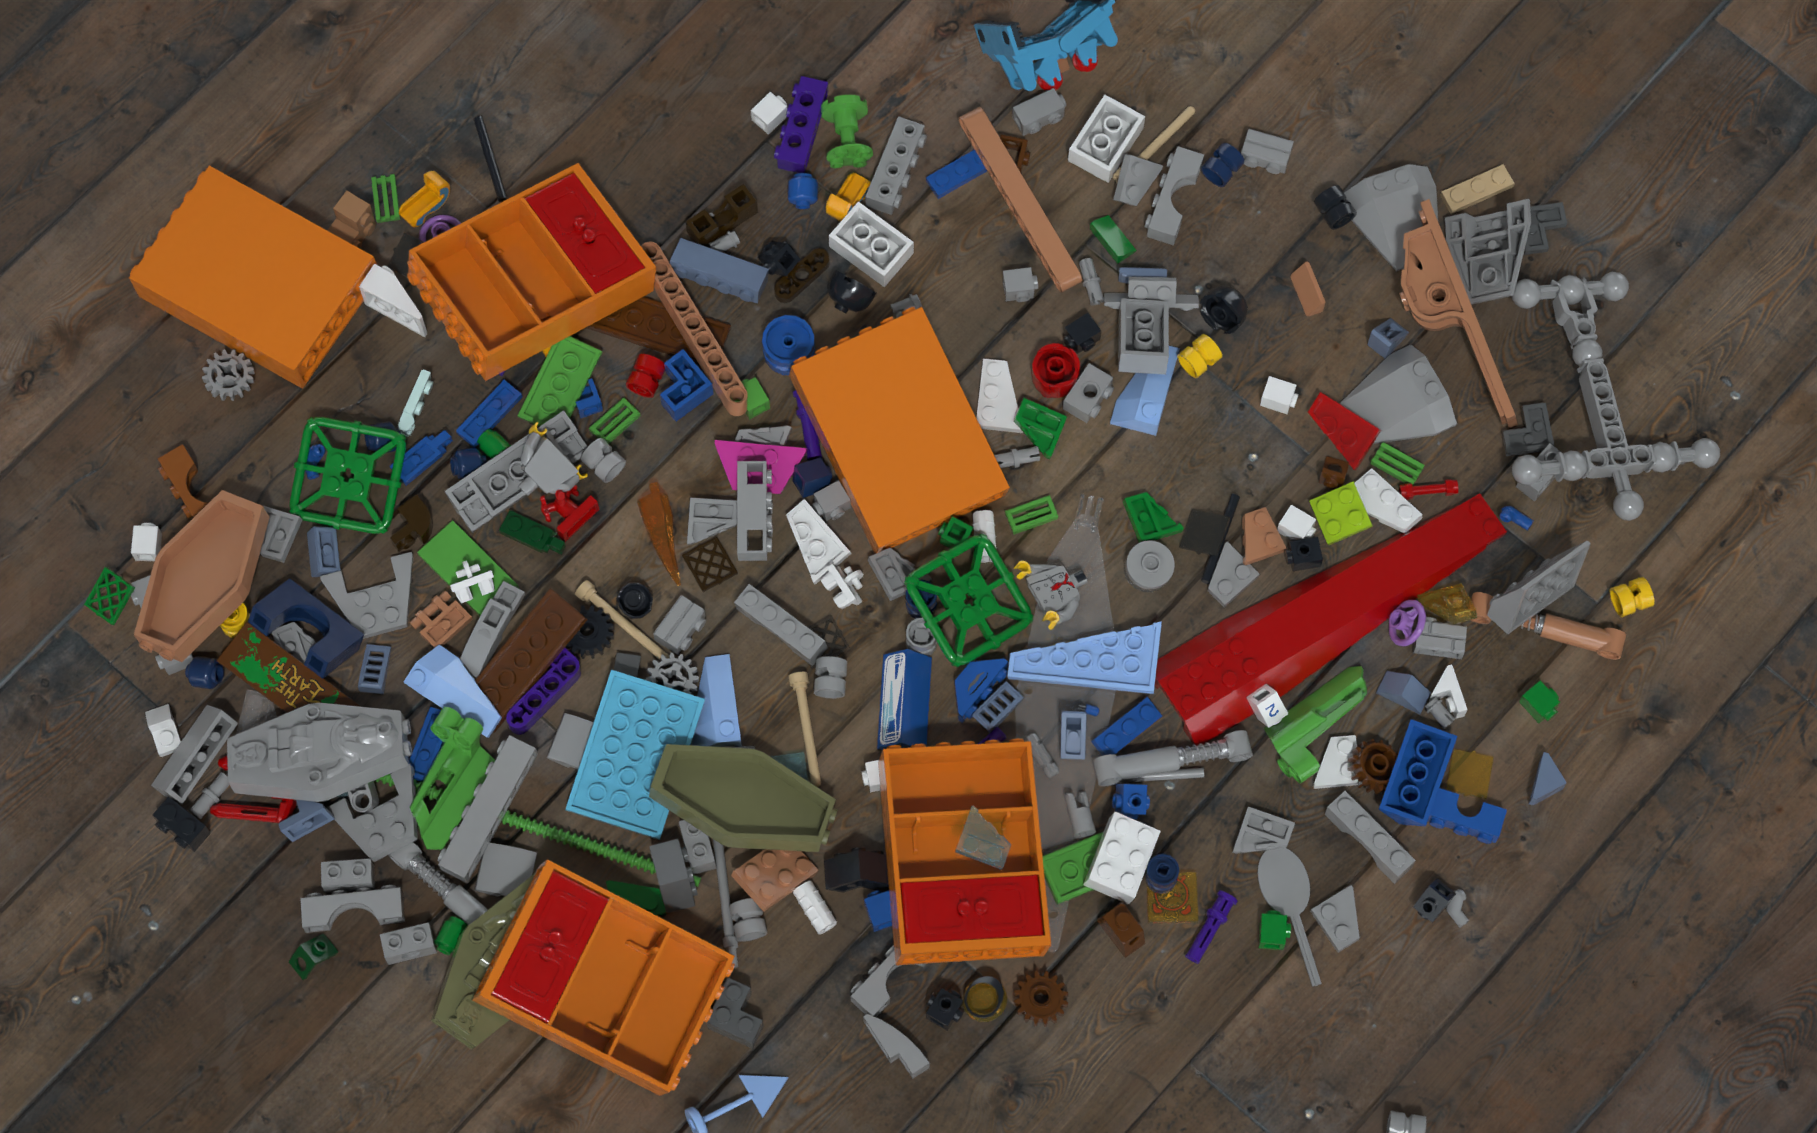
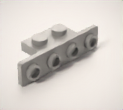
M1129 277L1128 293H1104V306L1120 309L1121 298L1169 301V308H1180L1181 310L1189 311L1193 308H1199L1198 295L1176 294V278Z

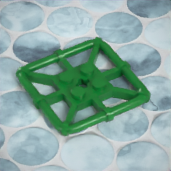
M310 417L307 419L303 430L298 460L294 463L296 470L289 501V513L300 516L303 521L333 526L337 530L345 528L371 534H385L388 532L393 518L398 488H401L402 484L400 477L406 452L405 435L391 429L364 425L361 421L356 420L348 422L327 417ZM320 426L352 432L349 451L334 448ZM313 430L328 451L325 467L307 464ZM360 434L392 440L372 455L357 453ZM397 447L390 480L373 477L376 461ZM350 468L354 478H350L348 482H345L342 473ZM305 470L322 473L323 478L320 490L299 504ZM372 483L389 486L383 519H381L369 501ZM324 496L340 498L335 517L304 511ZM347 500L362 502L375 524L344 519Z
M980 533L968 538L948 551H941L938 553V557L915 569L908 577H905L904 584L925 621L924 626L926 629H930L952 666L959 667L960 665L968 664L989 650H996L1001 646V643L1026 629L1034 620L1030 606L1013 579L1015 577L1014 574L1009 572L995 546L985 534ZM975 546L970 572L960 577L952 564V559ZM984 549L1001 576L1000 579L989 585L986 584L979 572ZM942 565L952 582L944 587H939L920 581L919 578ZM1005 583L1021 612L999 606L991 590ZM918 589L938 595L946 610L933 617ZM965 594L972 597V606L964 603L966 599ZM995 613L1019 622L994 635L985 619ZM950 616L958 630L954 650L937 624ZM977 624L986 641L963 655L962 651L966 632Z

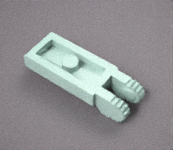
M424 369L420 372L398 424L401 434H404L405 437H409L412 431H414L415 415L420 416L424 407L423 397L425 394H430L434 384L431 381V372Z

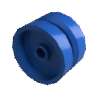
M791 315L775 318L766 326L762 339L763 355L766 364L774 372L789 376L791 366L794 365L793 362L803 356H806L808 359L815 355V339L811 326L805 320Z

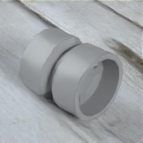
M603 438L592 442L581 456V461L589 469H595V474L604 483H608L618 476L626 465V460L618 452H612V446Z
M916 618L909 623L906 629L907 649L930 656L936 650L937 641L930 629H926L924 626V619Z
M829 656L816 659L815 674L819 677L815 679L814 694L831 699L844 697L846 681L843 678L847 676V661L842 658Z
M752 898L740 900L729 905L731 919L736 922L733 926L736 941H751L767 935L765 919L760 918L763 911Z
M1390 1111L1386 1133H1425L1426 1116L1411 1114L1407 1118L1405 1113Z

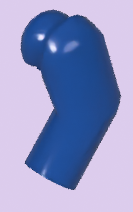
M316 444L309 449L308 465L316 466L325 454V447L323 445ZM306 471L309 480L319 477L317 472Z
M1512 506L1503 507L1500 513V519L1503 522L1512 521L1527 531L1534 522V520Z

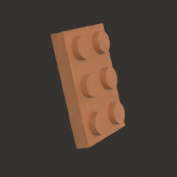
M765 849L734 870L731 876L764 912L793 892L798 886L816 876L819 870L802 851Z

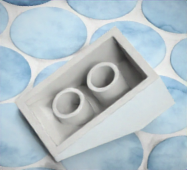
M374 264L359 286L365 305L426 337L428 333L423 317L394 275L395 273L386 266L380 267Z

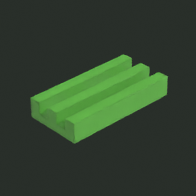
M391 174L390 177L385 175L381 176V178L371 177L377 223L400 220L395 174ZM386 183H391L394 215H390ZM379 184L382 185L385 210V216L381 217L379 202Z
M623 397L589 428V431L597 439L603 438L610 444L641 416L640 412ZM624 406L627 407L619 416L612 420L611 423L608 424L601 432L598 431L600 427H602ZM632 412V414L626 420H624L608 436L604 437L608 432H610L617 424H619L626 416H628Z
M1382 442L1370 463L1405 484L1412 483V486L1425 466ZM1379 458H1382L1383 460H1385V461L1391 463L1393 466L1397 467L1398 469H1401V470H1403V471L1409 473V474L1412 475L1413 477L1410 478V477L1406 476L1405 474H1403V473L1397 471L1396 469H1394V468L1388 466L1387 464L1381 462V461L1379 460Z
M1050 495L1005 511V516L1008 519L1009 526H1011L1013 535L1058 519V514ZM1044 504H1048V507L1042 508L1040 510L1030 512L1028 514H1025L1014 519L1012 517L1013 515L1042 506ZM1051 512V514L1016 526V524Z

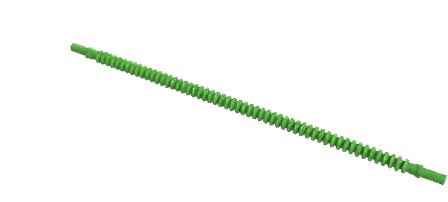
M390 774L376 779V782L381 780L383 785L389 783L390 787L395 785ZM413 779V785L417 794L423 781L417 783V780ZM433 786L426 796L429 797V800L435 798L436 802H438L444 792L443 788L437 790V787ZM507 810L502 819L503 825L509 823L510 827L513 825L516 826V829L521 827L524 832L529 830L530 834L536 832V836L540 834L543 835V838L548 836L550 841L556 839L557 843L563 841V845L567 843L570 844V847L575 845L577 850L583 848L584 852L589 850L590 854L594 852L597 853V856L602 854L604 859L610 857L611 861L614 859L617 860V863L623 861L624 865L628 863L631 868L637 866V870L643 868L644 872L649 870L651 874L656 873L654 863L650 857L644 859V855L638 857L637 853L631 855L630 851L625 853L623 848L617 850V846L611 848L610 844L605 846L604 842L598 844L596 839L590 841V837L584 839L583 835L578 837L577 833L571 835L569 830L563 832V828L557 830L556 826L551 828L550 824L545 826L542 821L537 823L536 819L530 821V817L526 819L523 818V815L518 817L516 813L510 814L509 810ZM693 875L695 886L699 887L701 877Z

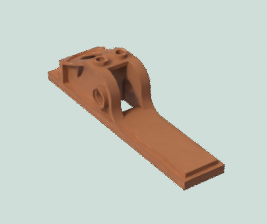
M1430 200L1420 202L1422 210L1418 211L1423 226L1404 234L1405 265L1401 275L1403 292L1399 293L1405 311H1411L1415 322L1423 329L1429 331H1441L1454 326L1464 328L1502 425L1507 423L1508 428L1518 425L1516 415ZM1420 263L1422 265V270L1418 268V265ZM1444 298L1442 302H1436V300Z

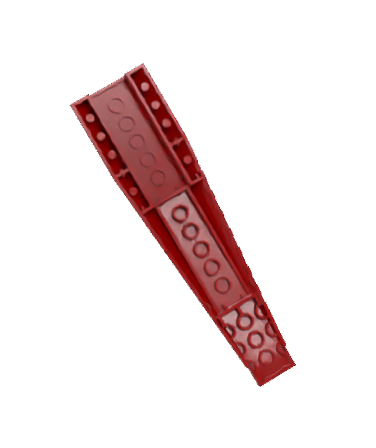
M1479 493L1461 505L1455 506L1412 527L1406 533H1400L1221 621L1159 658L1157 661L1155 688H1161L1183 721V730L1192 744L1199 746L1201 743L1204 745L1206 742L1255 714L1246 698L1251 693L1267 684L1278 693L1280 698L1302 683L1304 679L1316 673L1322 666L1334 660L1350 646L1352 647L1362 637L1378 628L1380 624L1390 618L1391 613L1402 602L1416 600L1420 595L1436 586L1438 582L1447 578L1483 552L1486 546L1505 536L1507 531Z

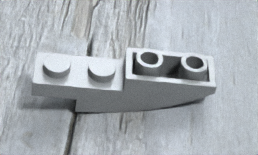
M505 581L502 582L494 598H490L460 658L464 664L463 666L474 678H477L487 666L502 640L501 635L525 596L524 591Z

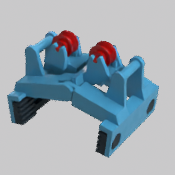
M1066 0V2H1071L1067 10L1049 24L1042 33L1025 38L1020 37L1023 35L1022 32H1018L1021 30L1020 27H1017L1019 22L1001 23L985 20L974 24V28L982 53L987 54L993 62L1000 63L1013 89L1019 90L1024 88L1027 91H1033L1036 88L1037 80L1038 85L1042 89L1051 90L1054 88L1057 90L1063 82V76L1057 62L1058 59H1065L1069 55L1073 66L1078 71L1090 72L1095 69L1098 63L1097 46L1105 44L1108 47H1113L1117 44L1118 38L1109 19V16L1113 13L1112 5L1115 3V0Z

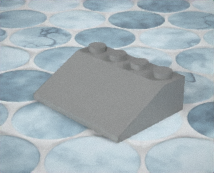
M1585 541L1559 553L1551 560L1549 558L1546 559L1537 570H1530L1523 580L1518 583H1512L1506 592L1502 595L1497 594L1491 599L1489 603L1491 606L1487 616L1507 634L1511 633L1575 586L1591 543Z

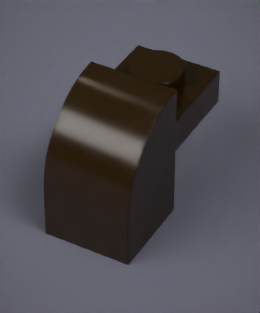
M416 494L397 509L400 517L407 524L390 537L393 546L398 552L402 549L410 548L417 538L425 544L433 531V522L429 510Z

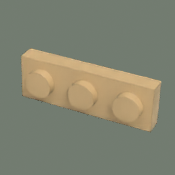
M1504 164L1442 191L1440 196L1452 215L1513 188L1514 182Z

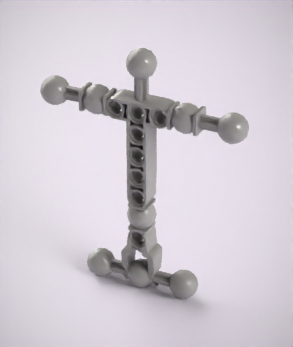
M1612 271L1605 274L1600 281L1587 282L1585 277L1579 279L1576 276L1567 275L1558 282L1551 280L1550 285L1541 286L1531 279H1522L1516 283L1514 295L1511 296L1514 304L1518 307L1529 309L1538 304L1540 300L1554 299L1552 303L1556 322L1564 327L1567 338L1571 343V349H1573L1572 358L1579 366L1577 372L1580 373L1579 383L1597 449H1593L1590 452L1585 450L1582 454L1571 450L1565 453L1558 452L1551 461L1540 462L1532 455L1518 457L1512 465V475L1521 485H1531L1536 483L1541 476L1555 475L1557 482H1561L1563 478L1568 481H1575L1580 478L1585 479L1586 477L1592 479L1613 477L1618 493L1613 502V510L1622 520L1631 521L1642 514L1644 501L1638 493L1632 491L1628 475L1640 474L1643 471L1648 473L1651 469L1661 473L1668 470L1675 471L1683 462H1693L1699 468H1709L1718 462L1720 448L1716 442L1708 438L1695 441L1690 448L1678 449L1676 441H1673L1670 445L1658 442L1647 446H1628L1608 370L1602 358V348L1596 342L1598 336L1595 334L1594 314L1597 312V305L1593 295H1602L1608 301L1615 302L1623 299L1629 290V282L1620 272ZM1581 302L1583 314L1571 311L1568 305Z

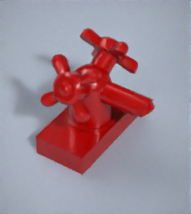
M577 485L567 492L557 490L555 493L556 499L551 503H546L544 495L540 497L541 512L547 522H551L549 513L555 511L565 519L556 528L558 536L564 542L600 510L598 501L591 495L580 506H577L569 499L570 494L578 497Z

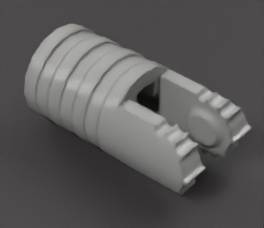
M1079 792L1078 802L1080 808H1077L1073 793L1065 794L1064 798L1074 837L1084 838L1095 834L1096 830L1086 792Z

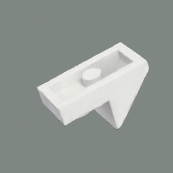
M1448 665L1429 701L1435 697L1437 699L1448 697L1446 698L1447 709L1450 713L1453 712L1455 719L1464 717L1468 709L1453 666Z
M167 704L145 712L147 725L153 735L159 756L163 757L174 753L181 743V739L170 705Z

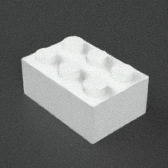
M1104 95L1070 147L1068 161L1109 183L1113 174L1122 163L1124 155L1129 152L1142 132L1145 116Z
M857 202L829 235L830 248L883 287L889 283L914 254L913 241L860 202Z
M1114 812L1108 819L1083 885L1130 904L1136 897L1160 830Z

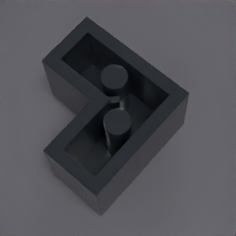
M857 847L852 848L849 853L834 854V858L824 861L826 890L844 893L860 887L873 890L889 887L887 860L883 851L869 852L866 851V848Z

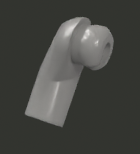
M1458 889L1454 890L1456 895L1448 904L1446 910L1458 927L1461 928L1469 922V919L1461 910L1463 900H1466V894L1463 890Z

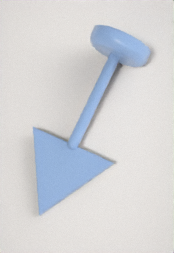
M739 1075L748 1092L747 1095L704 1117L694 1107L685 1109V1116L692 1132L708 1133L706 1122L751 1099L763 1118L788 1077Z

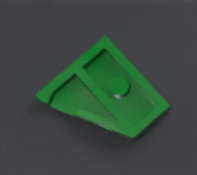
M1147 492L1124 498L1123 504L1139 543L1154 541L1183 532V525L1174 522L1168 516L1169 512L1162 506H1159L1155 499Z
M611 880L606 881L608 891L658 917L666 915L660 889Z

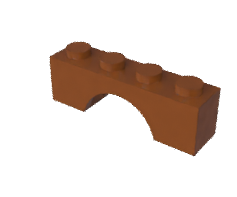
M182 444L157 458L161 465L157 469L164 480L169 479L172 486L169 489L176 500L181 498L184 503L181 508L189 519L191 517L194 518L208 503L195 499L190 493L191 482L198 470Z

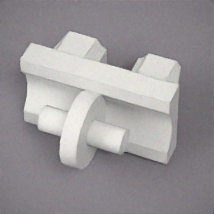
M466 560L462 562L464 569L456 571L457 578L467 575L468 579L450 585L452 592H455L459 601L464 603L473 599L469 589L471 585L478 583L482 596L494 592L492 581L494 576L490 570L473 577L472 573L480 571V567L478 564L469 567Z
M833 563L828 566L829 572L821 579V582L829 591L836 586H839L842 590L833 597L836 605L844 609L851 604L859 605L863 602L852 586L854 585L857 590L863 587L859 581L864 575L862 571L857 570L853 572L849 566L844 569L847 574L846 577L840 566L835 567Z

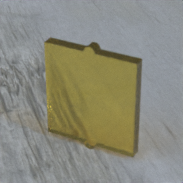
M1454 749L1446 790L1463 794L1464 797L1473 796L1486 799L1494 757L1476 754L1475 751L1470 753Z

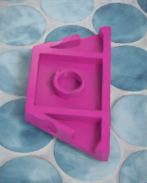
M715 440L716 449L732 490H737V461H767V469H772V484H767V492L782 494L787 482L794 474L795 465H798L807 453V448ZM748 472V484H763V472Z

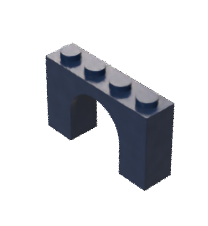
M288 579L256 603L248 620L249 624L265 636H268L279 626L289 621H303L316 627L323 635V638L309 649L304 665L322 679L358 652L364 634L291 579Z

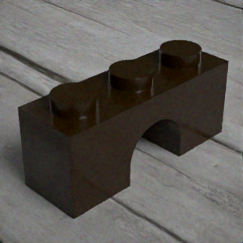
M744 184L725 195L723 204L715 211L708 213L704 209L685 221L687 233L694 243L706 247L710 242L717 240L726 234L727 231H731L758 213L757 200Z

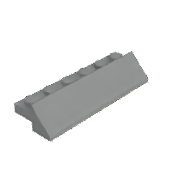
M564 410L537 428L539 432L544 428L547 429V432L541 439L543 437L547 438L571 464L580 460L583 452L588 447ZM529 434L445 491L456 513L459 514L471 533L527 496L518 485L528 477L521 470V456Z

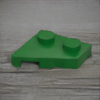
M1023 398L1014 422L1030 441L1038 447V450L1045 458L1050 459L1067 416Z

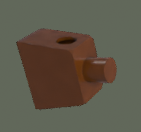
M1120 903L1097 920L1124 958L1145 944L1142 927L1123 903Z

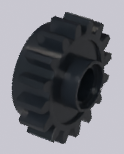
M582 605L580 613L588 620L565 648H572L571 652L574 656L579 653L582 659L586 656H591L594 659L595 654H604L603 649L605 647L610 649L609 640H614V633L611 632L614 630V625L609 623L611 621L609 615L603 617V609L595 612L594 605H591L589 610H585L584 605ZM586 629L594 630L590 636H584L582 632Z

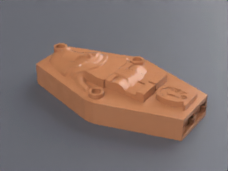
M222 490L159 551L155 558L134 632L135 638L140 643V648L149 653L152 651L158 652L160 656L169 661L175 659L183 662L245 601L251 588L270 518L262 505Z

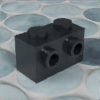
M169 796L152 815L156 820L155 826L164 834L170 832L175 836L173 840L183 849L188 847L195 852L211 834L202 822Z

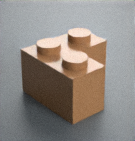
M346 191L333 208L336 219L327 231L361 248L365 237L373 233L376 222L370 204Z

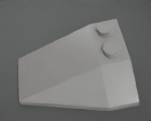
M1408 164L1365 178L1344 192L1346 195L1345 202H1350L1357 212L1352 222L1395 271L1404 269L1405 265L1404 234L1423 226L1418 211L1422 210L1420 202L1429 199L1438 220L1436 185L1426 166Z
M1529 199L1507 203V210L1479 217H1473L1467 213L1445 217L1446 242L1471 304L1514 295L1531 225Z
M1408 345L1390 354L1340 403L1381 430L1373 444L1435 436L1457 425L1449 395L1426 356L1412 345Z

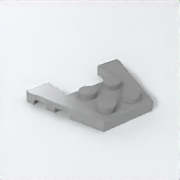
M412 552L390 557L396 581L352 593H347L341 571L320 576L323 585L347 621L364 634L363 639L408 627L410 585L412 582V563L414 559Z
M411 764L390 774L399 795L371 811L355 818L350 803L346 798L327 807L334 815V820L374 862L418 839L417 821L412 816L409 808L416 795L415 786L413 785L415 770Z

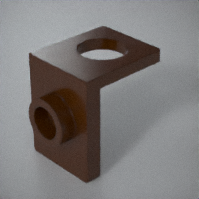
M1001 134L1000 139L1006 149L1020 151L1017 168L1022 173L1023 165L1028 166L1030 152H1027L1028 140ZM1006 141L1014 142L1017 145L1009 144Z
M1327 456L1319 483L1333 489L1342 487L1349 462ZM1338 465L1342 473L1329 470L1328 467Z

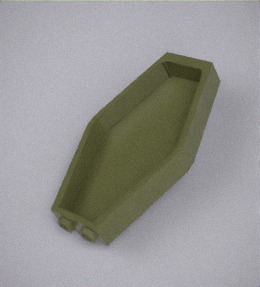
M666 744L649 793L651 799L718 843L731 848L819 852L821 844L826 845L830 835V831L826 830L828 823H834L838 809L834 808L836 799L764 752L745 748Z
M535 873L468 925L458 938L431 1021L471 1050L510 1020L472 1001Z

